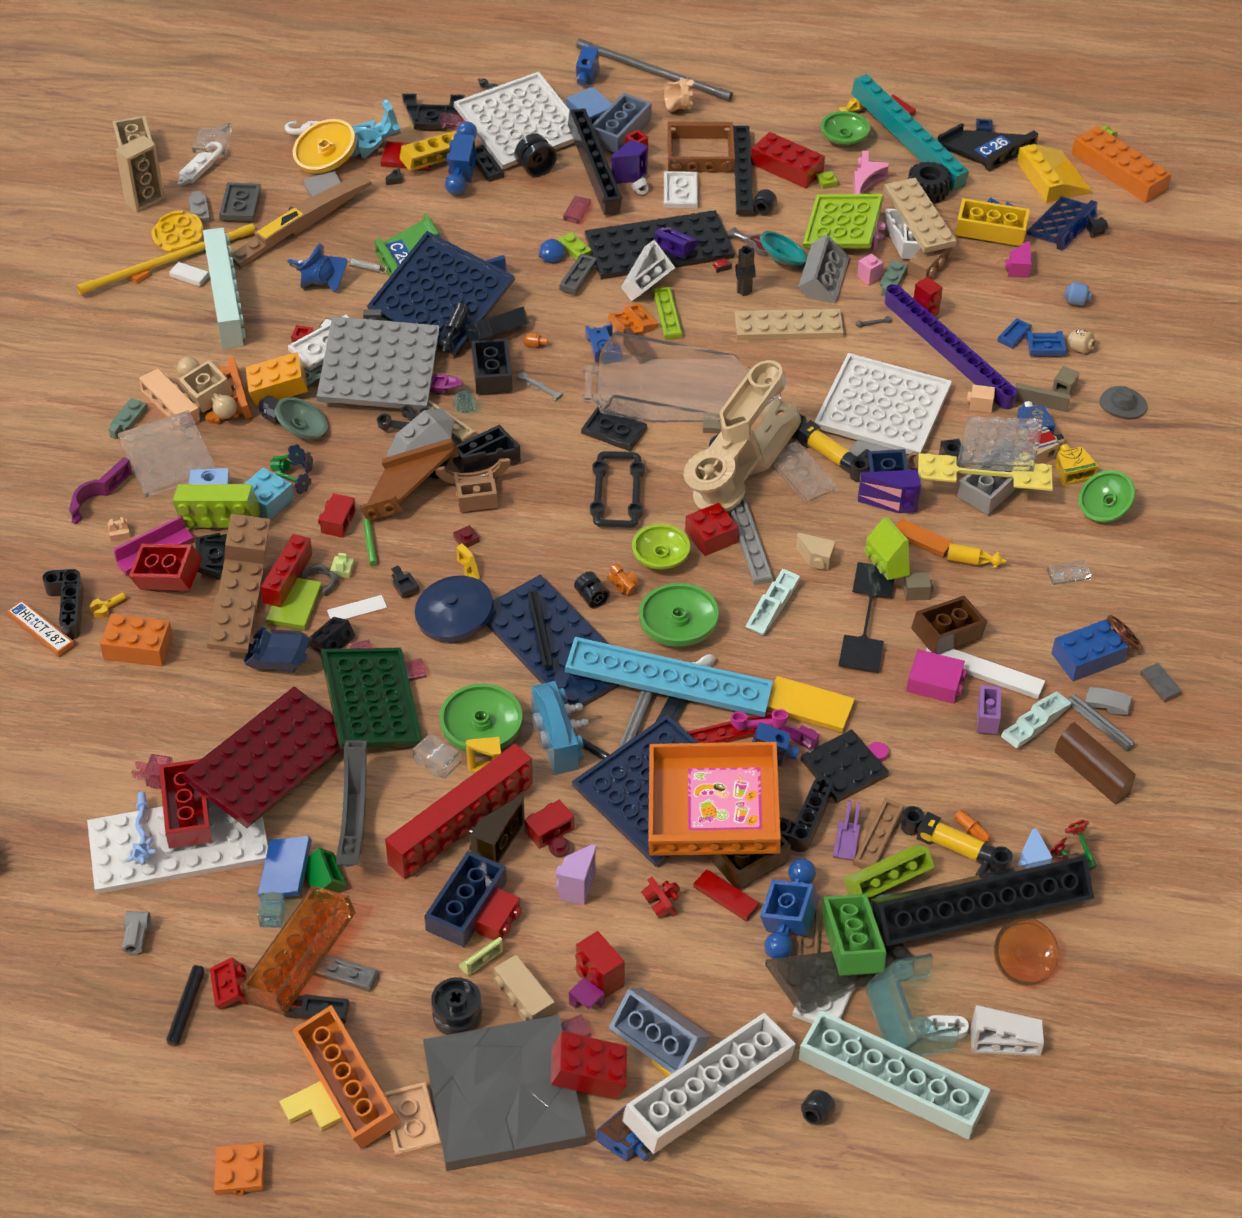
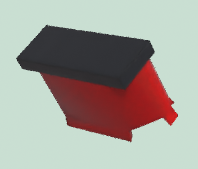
M725 258L717 260L714 265L712 264L716 273L732 269V264Z

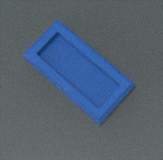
M1016 318L1000 334L997 342L1013 349L1026 336V331L1031 330L1032 325Z

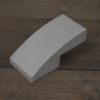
M1089 687L1085 702L1092 708H1106L1108 714H1128L1133 699L1129 695L1114 690Z

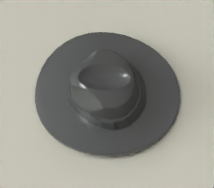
M1126 386L1111 387L1104 391L1100 397V406L1105 411L1122 418H1138L1147 410V403L1143 396Z

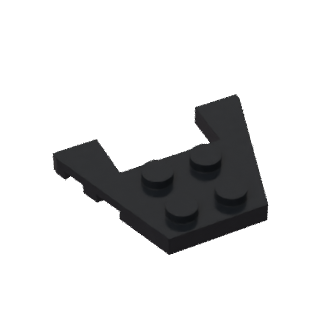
M402 93V101L414 129L447 130L458 113L454 107V102L465 98V95L450 94L449 105L416 104L417 94Z
M215 533L196 537L195 549L202 556L197 572L221 579L227 534Z

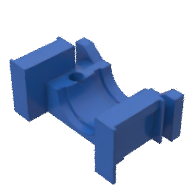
M610 321V325L600 328L594 327V329L585 326V337L591 342L594 362H598L599 356H602L604 365L606 363L621 362L620 344L613 345L611 341L613 339L612 322Z

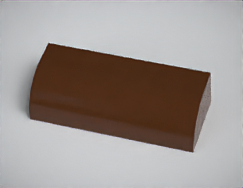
M1073 722L1060 736L1055 753L1115 805L1130 795L1136 774L1078 724Z

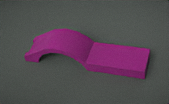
M123 457L99 480L85 482L75 490L69 507L73 524L76 525L83 519L79 510L83 502L93 496H108L132 474L129 459Z

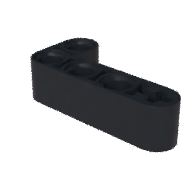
M523 306L465 325V329L471 343V341L480 340L529 324V320Z
M76 569L47 571L42 577L46 593L49 596H61L59 613L61 632L71 640H74L81 633L83 583L80 572Z
M822 776L814 780L796 822L780 817V834L791 845L790 850L805 852L810 847L831 798L832 781L829 778Z

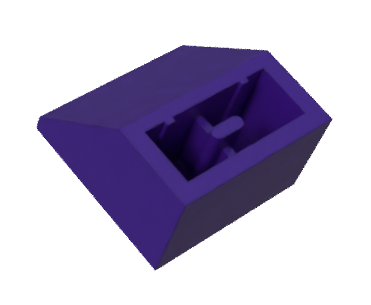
M631 139L619 151L613 154L611 158V172L616 184L636 182L647 174L648 146Z

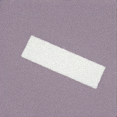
M379 595L328 609L327 612L330 619L332 617L347 619L387 608L383 596Z

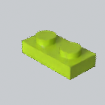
M572 232L558 238L566 252L575 260L578 259L581 253L588 256L592 255V250Z

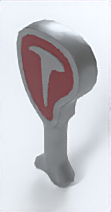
M733 227L731 231L726 233L728 238H737L746 242L754 248L757 255L768 256L761 244L760 237L762 234L748 236L738 232L736 227Z

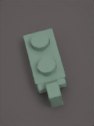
M891 260L880 282L882 287L881 296L885 297L888 285H900L907 271L908 264Z
M130 398L112 420L111 427L109 428L110 437L117 439L123 431L129 432L147 410V403Z

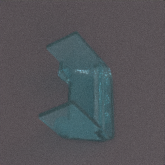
M931 953L894 961L884 969L883 973H879L872 978L866 987V995L881 1038L918 1056L956 1049L960 1032L958 1026L936 1031L934 1023L926 1017L913 1018L900 982L928 977L933 958Z

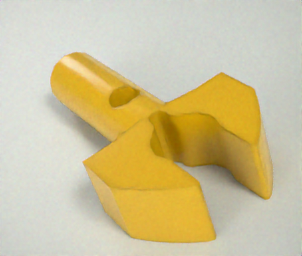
M120 593L107 601H100L97 598L92 601L90 611L91 613L94 612L95 618H105L109 616V608L126 600V595Z

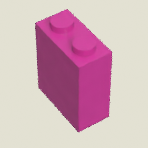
M917 649L908 678L906 692L954 704L956 696L960 697L963 685L960 684V681H965L966 678L965 661Z

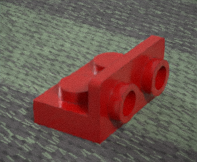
M231 957L209 968L215 1007L221 1010L239 1000L245 1005L250 1003V988L246 979L247 969L243 963Z

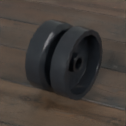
M532 133L525 136L516 145L514 157L528 175L540 177L554 167L557 160V152L544 136L539 133Z
M453 977L441 981L434 988L431 995L433 1022L440 1032L449 1035L475 1030L482 1020L481 993L477 985L468 979Z

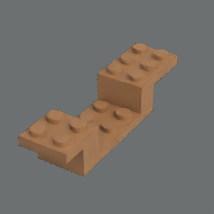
M231 514L225 543V560L219 593L216 594L207 648L248 653L267 552L270 519Z

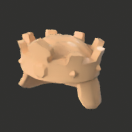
M687 78L665 84L664 96L668 111L673 112L678 109L691 110L689 106L693 105L691 101L693 93L689 87L694 86V80H688Z

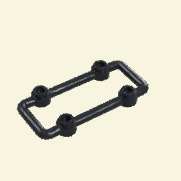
M603 451L597 455V461L592 464V472L596 477L594 502L590 504V514L596 526L634 528L638 525L639 519L643 515V506L640 504L641 477L645 473V465L641 462L642 459L638 453ZM604 459L634 460L630 465V474L633 477L632 503L628 506V515L631 520L601 519L605 513V505L602 503L603 476L607 473V463Z

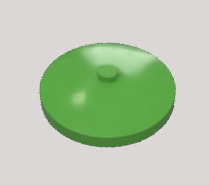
M672 583L660 586L648 593L639 607V622L642 630L654 641L667 646L681 647L699 643L714 632L719 620V608L714 597L703 588L687 583Z
M483 683L468 685L453 692L444 701L439 715L440 728L445 739L454 747L465 752L467 740L499 737L500 749H503L518 736L523 722L521 705L511 692L497 685Z

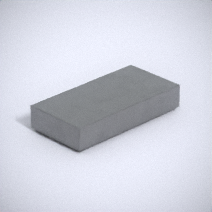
M1159 663L1141 670V676L1163 702L1181 695L1182 690Z

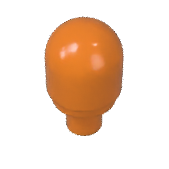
M528 333L523 339L524 344L530 348H537L549 343L548 338H542L541 335L536 333Z

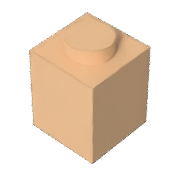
M973 385L972 392L968 391L967 402L970 403L969 410L991 413L995 387Z

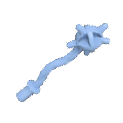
M139 792L137 794L138 803L136 804L139 813L136 818L135 827L140 834L139 844L134 843L132 845V855L126 860L127 862L136 860L141 865H144L145 860H149L150 855L155 854L156 850L150 846L153 841L151 838L146 841L147 835L141 825L149 804L146 802V793Z

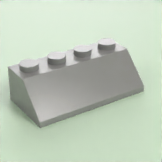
M828 234L812 243L798 288L809 299L835 303L849 256Z

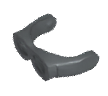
M322 563L311 566L300 574L302 579H306L311 574L329 576L331 581L322 591L324 596H327L339 582L337 574L331 570L329 571Z

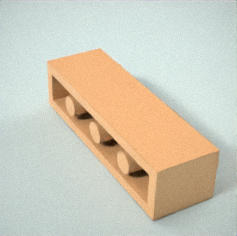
M156 369L139 378L141 391L181 431L200 422V409L198 405L193 403L186 393L183 394L177 384H173L165 373L163 374L159 369Z

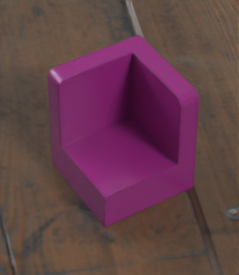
M583 978L569 991V1004L575 1009L580 1004L587 1009H591L595 1004L602 1007L604 1005V992L586 978Z

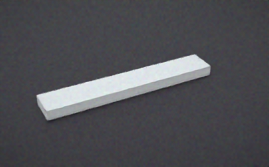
M955 649L938 653L964 660V669L967 670V675L1035 699L1039 698L1045 684V680Z

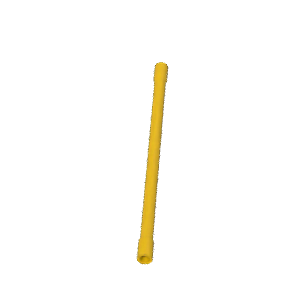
M253 223L225 234H228L229 241L254 234L256 229ZM205 241L95 280L83 282L76 285L77 291L82 295L104 285L206 250Z

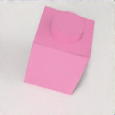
M873 254L862 258L858 262L857 277L867 285L882 278L883 262Z

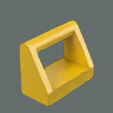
M499 737L469 739L466 741L468 771L475 773L490 762H475V751L492 756V760L501 754Z

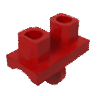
M653 876L647 879L649 885L641 893L648 903L657 897L661 899L651 907L660 919L669 913L672 917L678 914L669 898H672L673 901L678 900L679 885L664 881L662 883L664 889L662 890Z

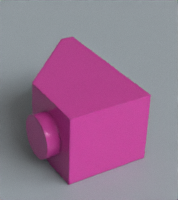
M1025 242L1010 252L1009 259L1005 260V269H1008V277L1029 278L1031 269L1030 242Z

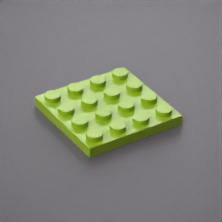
M817 194L804 237L803 247L811 248L813 242L828 234L840 248H871L884 199L883 194Z

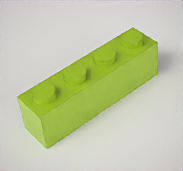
M914 845L846 876L843 880L848 895L867 894V897L870 898L935 866L929 848Z

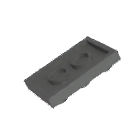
M227 182L219 213L220 220L254 221L261 184Z

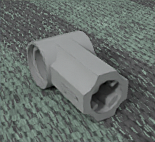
M126 911L124 919L125 935L122 945L123 952L129 955H138V953L142 952L145 934L150 929V912Z

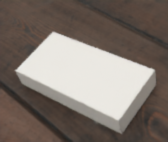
M178 262L169 272L170 277L199 287L209 277L208 271Z

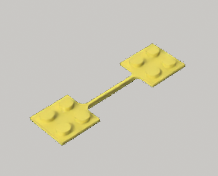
M922 453L918 455L919 479L956 482V474L965 473L1012 477L1014 479V488L1052 491L1053 489L1052 465L1013 462L1012 472L960 468L957 466L956 456Z

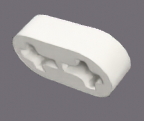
M933 1015L927 1018L924 1031L932 1039L958 1040L963 1039L967 1035L969 1024L961 1016ZM932 1024H936L938 1030H934ZM955 1025H959V1028H961V1030L958 1031Z

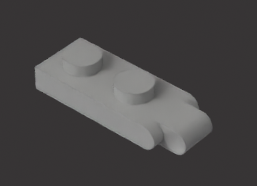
M201 191L191 192L192 196L188 197L191 214H196L201 219L202 224L210 223L205 194L202 195Z

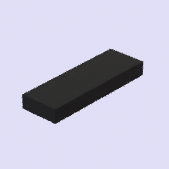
M484 145L476 147L477 158L475 164L488 182L504 178V172Z

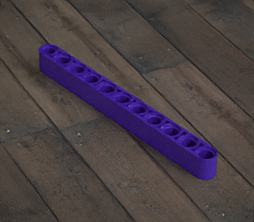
M890 284L886 287L884 303L889 309L975 385L995 387L993 401L998 406L1006 410L1012 409L1015 406L1017 389L899 285Z

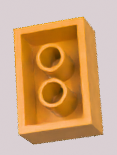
M298 352L245 367L249 394L256 407L259 406V401L265 396H272L281 400L308 392L305 367Z

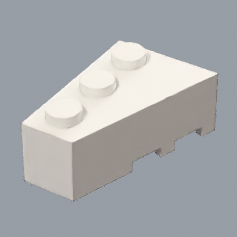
M886 209L885 228L901 259L910 260L920 250V246L896 209Z
M655 240L644 247L621 286L631 301L675 268Z

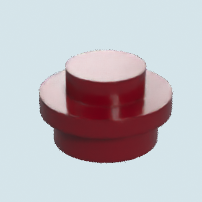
M554 837L549 841L548 849L553 856L563 857L568 853L570 843L564 837Z

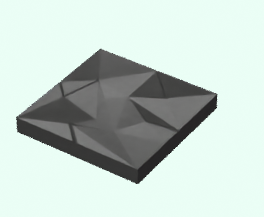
M559 1015L423 1039L446 1171L587 1145L577 1092L551 1085L552 1046L562 1031Z

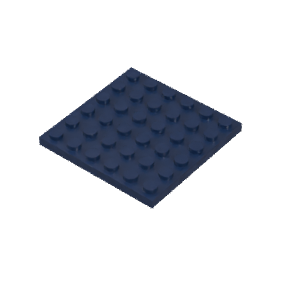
M426 231L369 302L367 308L368 310L381 309L383 318L388 321L439 325L440 331L437 347L443 349L440 340L446 339L445 327L455 304L462 303L470 308V313L460 335L452 340L454 347L446 350L450 354L457 356L469 340L465 325L485 319L514 282L515 276Z
M668 715L659 719L572 781V786L655 867L671 855L649 856L650 744L698 743Z

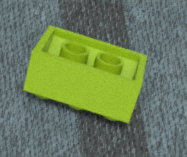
M883 517L866 538L865 555L887 580L909 576L908 539L888 517Z

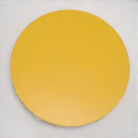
M174 211L159 218V222L152 228V238L159 249L171 253L199 243L203 237L204 228L201 219L196 214Z

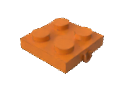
M264 1142L216 1147L214 1192L216 1195L234 1193L236 1196H242L244 1192L263 1190Z

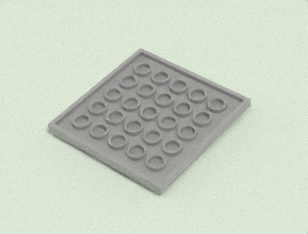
M332 316L317 392V401L402 408L405 405H409L413 410L427 408L440 326Z

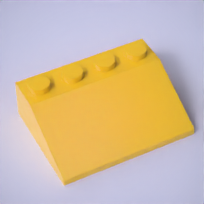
M1037 144L1020 147L1017 164L1045 203L1092 192L1063 151Z

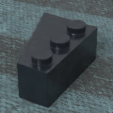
M499 424L457 444L459 456L453 458V463L462 473H470L491 468L502 458H509L510 464L521 462L520 445Z

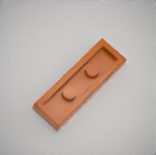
M902 518L896 525L908 539L909 543L941 557L945 556L949 550L950 543L953 542Z

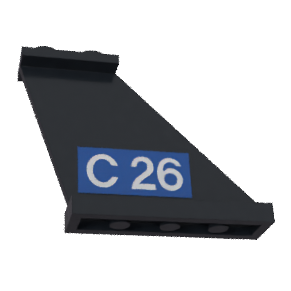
M961 123L938 135L937 141L945 148L985 163V169L990 172L1018 157L1020 147L1037 144L1039 133L1034 130L1026 135L963 130L964 124Z

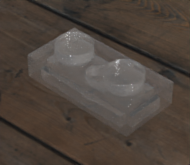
M1085 560L1050 565L1047 568V573L1053 585L1090 580L1091 572Z

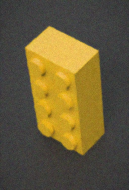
M962 198L955 235L1020 246L1024 243L1030 209Z

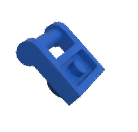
M1026 331V342L1030 356L1066 355L1063 331H1056V333H1033L1032 331Z

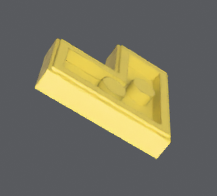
M321 1081L279 1101L290 1123L312 1113L321 1131L343 1121Z

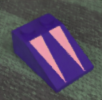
M918 470L862 472L860 474L858 502L895 513L917 512L921 491Z

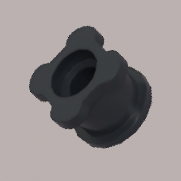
M1088 217L1086 229L1091 238L1095 236V233L1104 234L1108 229L1107 220H1104L1103 217L1096 220Z

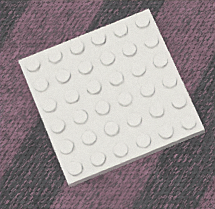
M539 72L454 102V107L462 118L476 126L478 139L502 170L519 164L514 157V151L520 140L529 134H541L555 150L575 143L568 127V107Z
M848 353L814 423L820 426V430L855 440H863L895 450L905 449L906 454L915 451L922 453L950 390L952 381Z

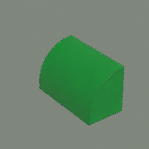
M318 848L308 857L305 874L314 897H330L347 887L339 864H336L334 852Z

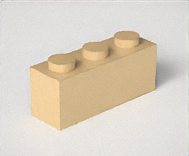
M517 955L494 967L493 982L497 989L504 991L507 1001L511 1006L515 1005L523 1021L549 1017L555 1014V1002Z

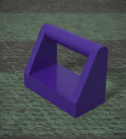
M670 227L661 228L655 232V241L659 247L682 259L699 242L697 239Z

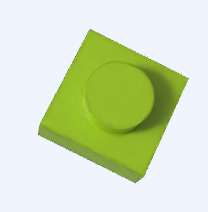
M832 171L816 175V180L822 189L838 186V180Z

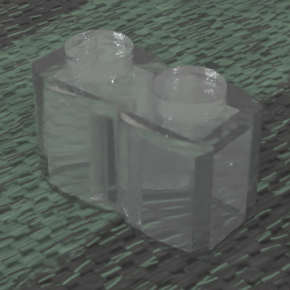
M428 734L412 749L415 763L429 768L431 774L436 777L439 776L445 779L461 764L460 753L450 745L444 744L438 737L432 734Z

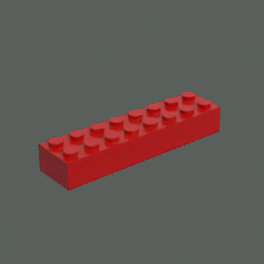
M513 744L385 839L388 865L404 880L410 875L416 874L422 866L432 862L438 854L448 850L458 839L464 838L471 828L478 824L480 819L504 806L506 803L511 802L522 791L528 790L533 784L532 758L519 746Z

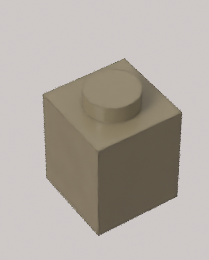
M1063 366L1054 378L1052 391L1071 395L1077 386L1080 372Z
M928 572L910 573L909 576H904L903 589L905 600H929L930 592H933L934 585L933 580L929 579Z

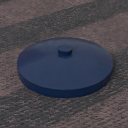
M461 575L451 576L433 583L423 591L416 602L415 618L420 630L429 638L441 642L460 641L475 635L487 625L493 614L494 601L489 588L479 579Z

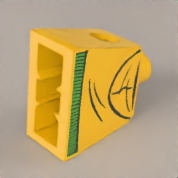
M1063 444L1059 447L1055 467L1062 486L1085 482L1097 474L1098 464L1083 447L1071 449L1068 444Z

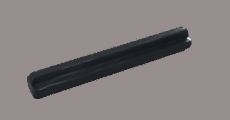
M194 965L191 969L166 1038L167 1044L170 1046L179 1045L204 975V967Z

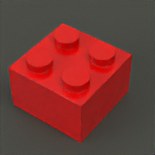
M720 503L686 515L685 532L704 556L738 543L739 527Z
M598 930L576 944L575 970L581 978H586L603 991L604 998L625 986V961Z

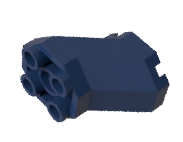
M261 626L253 636L255 639L253 644L249 643L248 653H245L243 661L245 665L254 669L284 670L288 673H294L299 664H304L307 658L305 652L312 638L301 631L275 630Z

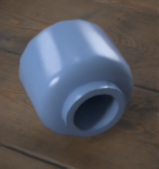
M1072 282L1070 285H1067L1064 298L1067 299L1069 304L1084 306L1086 301H1090L1092 291H1089L1087 284Z

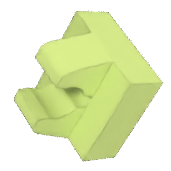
M339 553L338 556L334 557L330 570L336 573L338 577L350 578L354 559L348 558L346 553Z

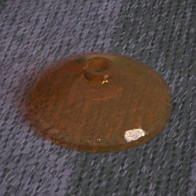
M1020 918L1007 923L997 934L994 943V958L998 969L1009 981L1021 986H1033L1046 981L1053 974L1059 959V949L1053 933L1047 926L1034 919ZM1019 949L1023 951L1022 957L1018 955Z

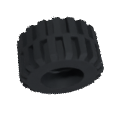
M930 161L920 162L911 167L908 179H917L932 204H935V202L939 203L948 196L951 173L946 167Z

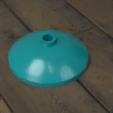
M773 231L762 233L760 237L761 244L774 262L791 266L803 265L806 262L807 255L805 251L790 238Z

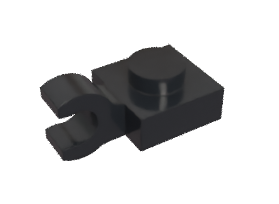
M399 566L391 568L394 573L391 575L393 586L401 598L419 591V585L410 573L404 575Z

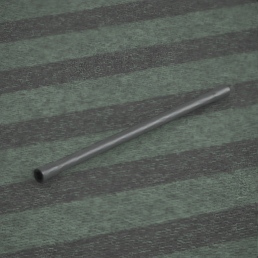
M580 38L576 43L577 48L582 49L583 45L598 48L599 55L675 82L680 79H691L600 47ZM694 80L695 83L692 88L731 101L733 92Z

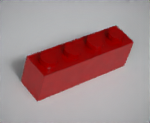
M292 534L261 586L264 604L279 608L283 606L296 580L300 577L312 556L311 538Z

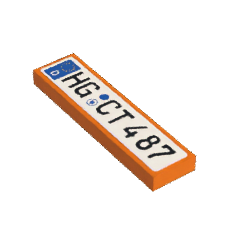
M23 600L7 610L10 618L58 657L74 646L73 640Z

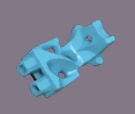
M388 99L382 102L384 114L380 123L376 124L375 120L352 126L356 133L357 144L351 157L360 154L362 159H365L381 145L383 139L401 133L393 107Z

